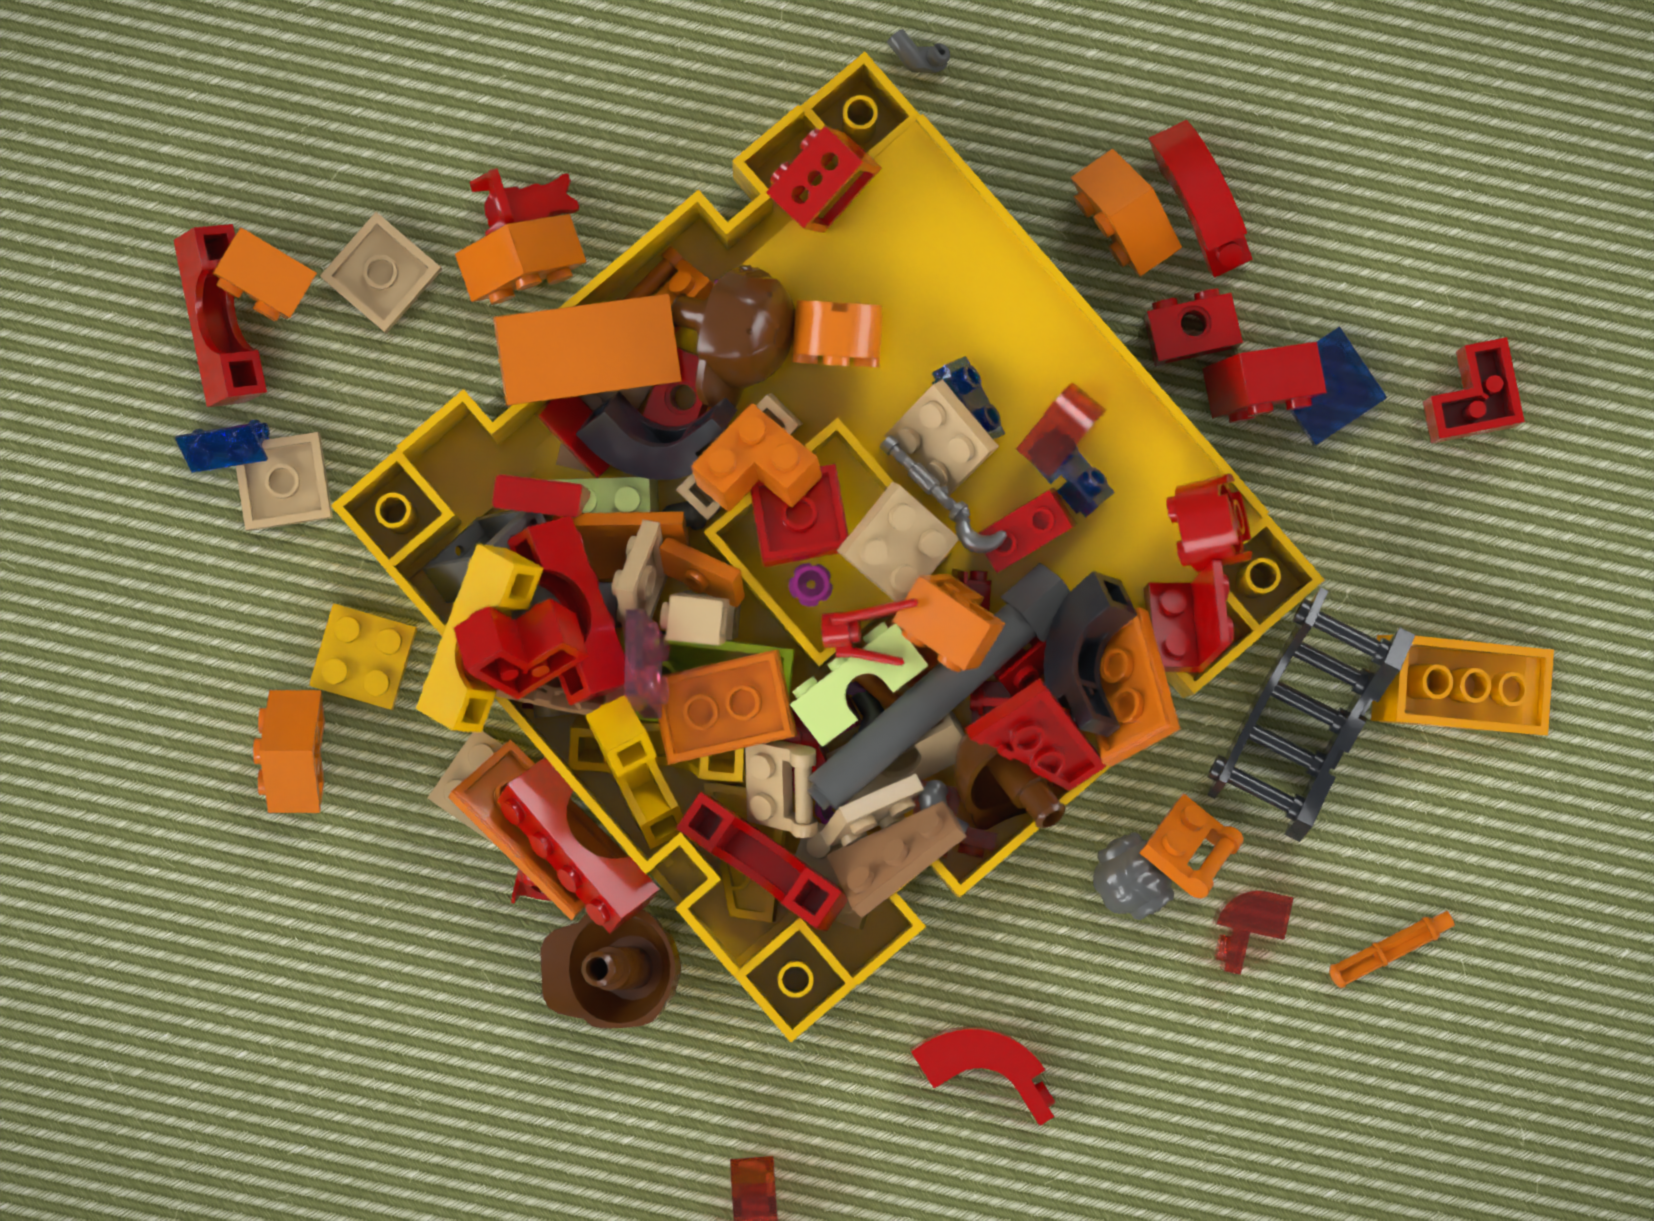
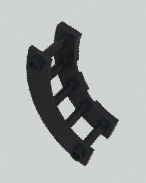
M1321 587L1311 601L1306 598L1301 601L1292 620L1296 625L1256 694L1225 757L1218 754L1207 775L1208 778L1214 780L1207 795L1214 799L1223 787L1229 783L1286 812L1285 817L1290 819L1284 835L1298 842L1313 827L1336 778L1329 774L1330 769L1335 770L1344 751L1349 753L1366 723L1367 718L1364 717L1373 700L1376 702L1380 700L1390 683L1401 670L1415 637L1414 634L1399 627L1390 641L1385 638L1379 641L1321 612L1320 609L1328 593L1327 590ZM1314 627L1371 656V662L1374 665L1370 671L1365 668L1358 670L1302 641L1311 628ZM1292 657L1351 685V691L1356 694L1347 710L1341 707L1336 710L1280 682L1279 679ZM1270 696L1329 725L1328 730L1333 732V735L1323 753L1318 750L1313 753L1256 724ZM1248 739L1306 768L1305 773L1310 775L1311 778L1302 796L1296 793L1293 797L1234 767Z

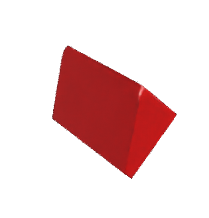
M578 396L548 400L534 415L593 477L599 478L610 464L598 457L576 435L592 411Z
M499 474L495 478L492 505L498 509L563 517L571 515L572 518H575L584 509L590 498V491L582 484Z

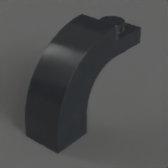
M618 391L589 414L576 435L603 461L625 473L653 480L678 479L693 474L691 465L729 427L728 424L737 412V409L725 397L689 424L665 426L647 419Z
M1096 571L1091 572L1068 594L1053 619L1044 651L1045 685L1061 706L1071 710L1070 716L1078 728L1086 732L1109 737L1120 728V725L1101 685V659L1110 639L1131 621L1137 613L1121 580Z

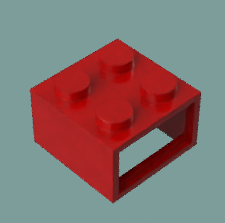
M824 126L821 130L818 128L814 129L804 138L799 146L802 152L792 163L789 161L783 163L770 178L773 184L766 191L803 229L821 233L826 232L882 169L845 132ZM837 155V167L833 170H827L825 167ZM859 169L863 170L864 172L821 218L819 213ZM821 173L822 182L817 186H813L811 183ZM807 189L809 196L804 202L800 195Z

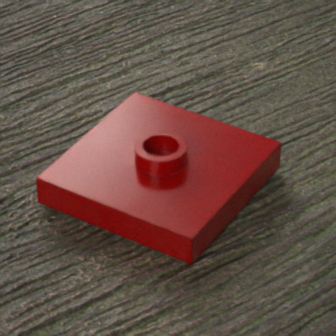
M836 463L820 466L822 477L800 498L793 508L768 489L760 480L752 487L750 493L764 567L839 554L837 550L848 538L849 534Z

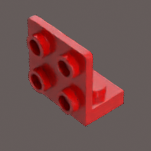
M1211 560L1191 583L1148 582L1143 588L1145 610L1149 612L1165 672H1203L1232 642L1234 626L1232 618L1227 617L1226 600L1229 596V579L1227 575L1223 574L1221 560Z

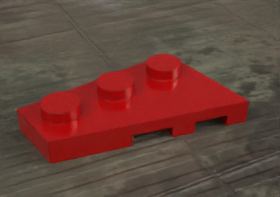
M1038 679L965 728L971 740L980 745L986 743L996 748L1000 755L1009 760L1015 758L1030 766L1032 772L1069 791L1107 767L1105 764H1102L1100 754L1041 679Z

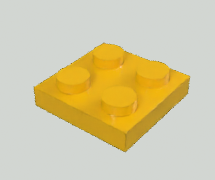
M333 603L309 686L394 710L418 628Z

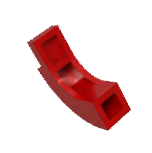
M1185 120L1149 137L1148 139L1160 173L1180 199L1195 231L1208 271L1212 276L1216 278L1253 260L1244 235L1247 233L1233 195L1212 154L1193 126Z
M956 1027L936 1033L910 1048L912 1055L934 1089L963 1071L976 1068L990 1069L1002 1074L1011 1081L1039 1126L1054 1117L1049 1107L1056 1103L1043 1081L1034 1085L1031 1080L1046 1071V1069L1028 1048L1011 1036L983 1027Z

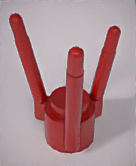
M916 598L850 612L822 613L821 628L824 648H836V658L854 657L883 664L903 666L905 661L901 657L855 648L852 645L853 642H861V622L895 616L898 611L918 606L919 602Z

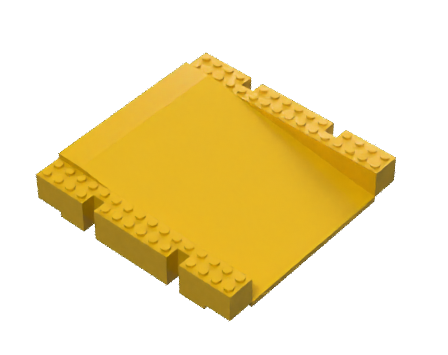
M863 52L801 106L798 104L732 160L733 179L752 202L727 222L698 189L559 307L566 308L615 301L617 298L622 300L663 260L661 255L670 246L711 280L713 284L716 279H720L729 270L740 267V265L759 267V269L769 273L772 278L780 281L790 295L795 309L797 300L882 305L880 367L854 366V357H850V366L822 364V355H818V364L792 362V339L789 353L783 365L765 381L744 388L740 401L736 406L737 412L728 426L751 403L756 406L767 394L773 393L803 423L792 436L818 457L819 466L836 463L849 535L890 484L894 482L905 489L957 536L955 530L956 522L949 519L950 511L943 507L932 494L928 495L908 476V470L892 455H887L880 448L881 443L886 439L884 435L933 384L943 379L999 446L949 496L957 504L961 501L968 504L971 513L969 523L972 529L979 533L1055 487L1077 524L996 573L985 553L972 552L966 549L959 540L955 543L930 575H952V569L967 571L968 578L970 579V570L988 571L987 580H992L990 611L988 612L993 615L1005 605L1001 596L1039 563H1042L1059 576L1070 591L1093 571L1119 579L1134 609L1138 607L1145 609L1143 588L1148 582L1191 583L1200 572H1196L1191 565L1183 567L1180 563L1176 542L1182 539L1178 522L1172 523L1169 518L1166 498L1175 495V488L1178 485L1228 473L1232 474L1235 481L1227 484L1231 493L1240 491L1243 498L1251 532V540L1243 541L1244 552L1252 550V557L1249 561L1222 567L1223 574L1227 575L1229 579V596L1226 600L1227 617L1232 618L1234 626L1233 639L1229 646L1203 672H1165L1168 682L1182 698L1198 692L1258 640L1271 626L1325 581L1268 515L1269 511L925 115H920L866 52ZM824 126L845 132L882 169L826 232L821 233L803 229L766 191L773 184L770 181L773 173L783 163L787 161L792 163L802 152L799 146L804 138L814 129L818 128L821 130ZM837 155L825 167L827 170H833L837 167ZM859 169L819 213L821 218L864 172L863 170ZM820 173L811 183L813 186H817L822 182V174ZM807 189L800 195L804 202L809 196ZM675 271L651 296H654L677 272ZM683 327L675 333L676 346L697 354L699 338L697 332ZM688 385L681 386L675 395L677 405L683 410L691 408L696 398L694 390ZM652 386V388H651V390H650L648 396L646 397L645 401L643 402V404H642V405L640 406V408L638 409V411H639L642 415H643L644 409H645V407H646V404H647V402H648V399H649V397H650V394H651V391H652V389H653V386ZM463 389L400 442L392 454L331 505L442 637L452 613L454 602H445L422 569L477 517L508 511L495 508L492 505L496 476L503 474L544 480L596 478L589 472L556 465L561 442L534 415L548 400L512 405L492 422ZM610 465L599 478L637 476L625 473ZM688 476L671 480H658L659 512H662L668 505L687 501L676 489ZM750 491L730 512L722 508L713 518L707 520L702 529L693 530L690 526L687 527L692 548L741 571L745 598L741 602L738 638L733 639V641L795 649L790 703L797 699L793 691L809 678L814 676L820 682L832 672L828 664L836 658V648H824L821 628L822 613L850 612L895 602L841 554L764 567ZM457 546L455 548V552L459 556L461 554V550ZM811 563L812 566L820 564L826 567L831 574L829 580L833 585L832 593L826 601H819L817 606L808 607L800 604L799 599L793 597L789 590V581L794 577V570L801 564ZM610 578V579H598V581H599V582H613V578ZM674 578L667 579L648 629L667 631V629H661L660 627L662 605L664 602L669 603L670 595L690 590L683 582ZM813 580L807 582V587L813 589L816 585ZM509 612L505 615L511 618L512 612ZM889 617L861 622V642H853L852 647L861 649L866 644L863 637L882 622L885 623ZM615 628L620 642L622 628ZM1028 643L1023 649L1027 651L1032 646ZM1043 674L1039 679H1041L1043 683H1045ZM992 675L986 681L998 680ZM904 684L895 693L902 696L910 688ZM849 695L850 699L852 700V702H853V704H854V706H855V708H856V710H857V712H858V714H859V716H860V718H861V720H862V718H863L862 714L860 713L859 709L857 708L856 704L854 703L853 699L851 698L852 695ZM970 695L952 710L961 723L965 734L967 733L965 728L971 725ZM495 696L499 704L645 874L650 873L677 904L675 909L790 1042L794 1041L926 927L898 895L897 892L904 886L868 913L863 930L837 921L832 923L827 932L816 929L781 904L779 900L776 922L730 917L720 870V858L705 850L682 832L650 850L627 809L612 773L572 770L569 768L570 727L577 713L534 718V710L523 709L521 701ZM1064 708L1065 711H1066V712L1068 713V715L1070 716V711H1071V710H1070V709H1067V708ZM860 725L827 743L829 751L831 752L847 744L853 735L858 733ZM1081 730L1099 753L1095 734ZM955 764L920 782L923 787L930 780H940L945 783L948 788V794L946 795L947 806L956 817L969 823L965 832L966 837L929 865L955 896L961 897L1039 828L1035 826V821L1030 814L1025 813L1004 820L988 830H978L958 794L954 781ZM658 765L683 816L699 793H705L703 782L746 786V774L743 782L699 779L695 774L685 769ZM1106 765V768L1071 791L1054 783L1052 792L1066 806L1111 766ZM793 793V812L796 813L795 795ZM919 796L914 801L915 808L905 813V818L921 811L918 800ZM813 799V817L817 819V822L821 823L820 818L815 814L814 807L816 801ZM879 825L866 831V833L871 835L881 830V827ZM786 831L784 848L795 855L801 838L793 836L790 831Z

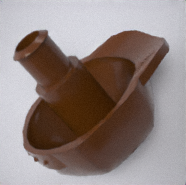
M740 265V267L729 270L716 282L707 299L701 300L681 293L671 305L674 327L695 330L699 336L697 346L699 362L695 387L697 396L704 405L714 407L726 397L736 408L744 388L765 381L783 365L787 358L793 339L795 306L780 281L772 278L769 273L759 269V267Z
M968 733L959 741L955 756L954 781L960 799L967 812L970 813L972 822L978 830H988L1004 820L1025 813H1029L1035 821V826L1042 829L1051 827L1061 820L1066 806L1052 792L1053 782L1032 772L1030 766L1015 758L1009 760L1003 757L996 748L986 743L980 745L971 740Z
M646 910L639 911L611 934L603 926L596 924L586 914L578 923L556 929L545 937L541 946L543 998L548 1008L556 1013L582 1018L589 1025L598 1028H627L649 1024L657 1020L665 1010L668 1002L675 996L678 980L681 976V960L678 948L672 935L664 929L652 913Z

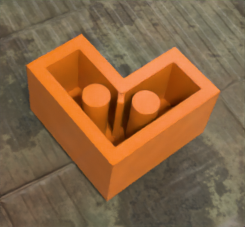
M1113 148L1070 177L1078 191V194L1073 196L1077 206L1087 218L1094 215L1093 219L1106 238H1111L1113 243L1108 246L1109 251L1122 268L1128 264L1141 277L1182 248L1153 187Z
M570 214L506 224L455 253L471 302L489 299L491 305L511 300L515 297L514 290L520 291L534 287L544 279H547L549 285L566 281L573 277L571 270L587 262Z
M242 227L237 231L213 271V274L220 278L216 284L218 287L237 298H240L243 292L248 294L249 298L256 301L252 309L274 322L280 316L285 319L292 316L317 274Z
M753 403L691 465L697 486L728 512L747 495L758 480L793 508L800 498L822 477L818 457Z
M950 574L919 576L905 599L916 598L919 602L918 606L898 611L892 620L904 629L901 633L904 638L920 647L929 646L939 653L937 657L939 662L956 672H960L961 669L979 668L1006 624L980 606L984 599L983 596Z
M269 690L267 707L259 709L258 727L262 737L254 739L253 759L255 764H261L262 767L258 772L259 795H266L268 813H320L325 783L321 758L325 726L321 690Z

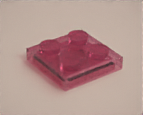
M644 609L626 610L625 697L644 719L662 718V704H667L669 698L668 682L666 677H662V661H668L669 642L666 640V635H663L659 629L658 624L654 623Z

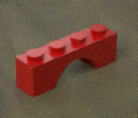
M233 224L193 227L173 240L207 407L247 403L267 393L259 350L251 347L243 337L236 317L234 296L216 285L220 278L213 274V271L235 236Z
M572 516L527 527L507 540L511 551L543 568L537 585L550 591L564 607L576 614L589 657L558 675L569 705L572 706L613 693L633 682L634 678L631 673L630 661L622 650L615 631L614 619L606 608L599 590L598 577L591 569L583 548V538L576 529Z
M544 757L508 783L497 802L501 805L505 818L513 825H518L529 838L533 851L539 857L546 858L557 871L561 884L568 891L574 892L585 904L589 917L611 934L645 908L660 889L643 872L631 856L617 859L600 857L589 852L577 842L567 822V805L574 790L547 758Z
M700 792L676 827L677 830L705 850L759 884L778 899L781 904L816 929L827 932L848 902L841 887L710 795Z

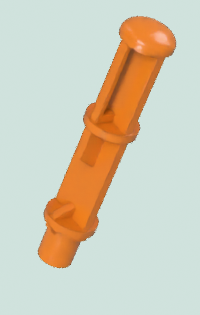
M1448 911L1433 918L1425 916L1421 921L1378 943H1372V946L1337 964H1331L1329 967L1330 977L1336 986L1344 988L1354 980L1382 966H1387L1388 963L1431 941L1438 940L1440 933L1454 927L1455 923Z

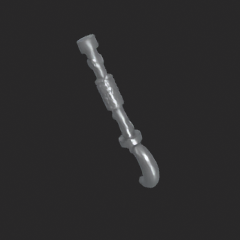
M892 435L888 436L881 443L880 448L887 455H892L908 470V476L928 495L932 494L943 507L950 511L949 519L956 522L955 530L957 537L966 549L976 553H987L995 550L1003 543L1007 536L1003 530L989 536L976 533L969 523L971 513L968 504L963 501L957 504L947 495L949 494V487H940V481L920 462L915 463L899 447L900 442Z

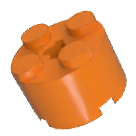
M797 300L794 313L792 362L818 364V355H822V364L850 366V357H854V366L880 367L882 305Z

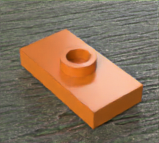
M667 537L659 547L664 574L683 582L696 593L704 592L712 597L729 599V605L736 608L745 598L741 571L673 538Z

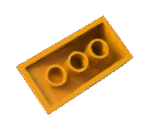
M1377 635V640L1381 641L1382 638L1390 641L1393 635ZM1415 636L1401 670L1390 683L1378 702L1372 701L1371 721L1548 736L1554 650Z

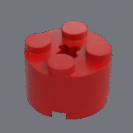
M1228 473L1178 485L1175 488V495L1166 498L1169 518L1172 523L1178 522L1182 540L1176 542V548L1183 567L1191 565L1196 572H1201L1211 560H1221L1222 567L1251 560L1252 550L1244 552L1243 541L1251 540L1250 526L1240 491L1231 493L1227 484L1235 481L1232 474Z

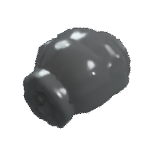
M1131 832L1129 835H1123L1112 840L1106 848L1098 852L1097 858L1100 862L1094 871L1093 886L1109 910L1118 914L1130 913L1134 919L1142 920L1149 914L1153 915L1160 911L1169 901L1173 900L1174 891L1171 888L1172 880L1139 853L1147 841L1142 839L1138 833Z

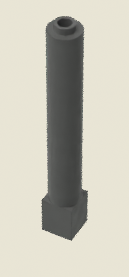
M1039 563L1002 595L1001 598L1005 605L994 616L1006 624L980 667L970 670L961 669L960 672H956L939 662L808 777L812 786L807 791L823 810L831 805L836 811L839 807L844 806L1036 637L1043 643L1047 639L1049 629L1059 607L1071 592L1064 581L1042 563Z

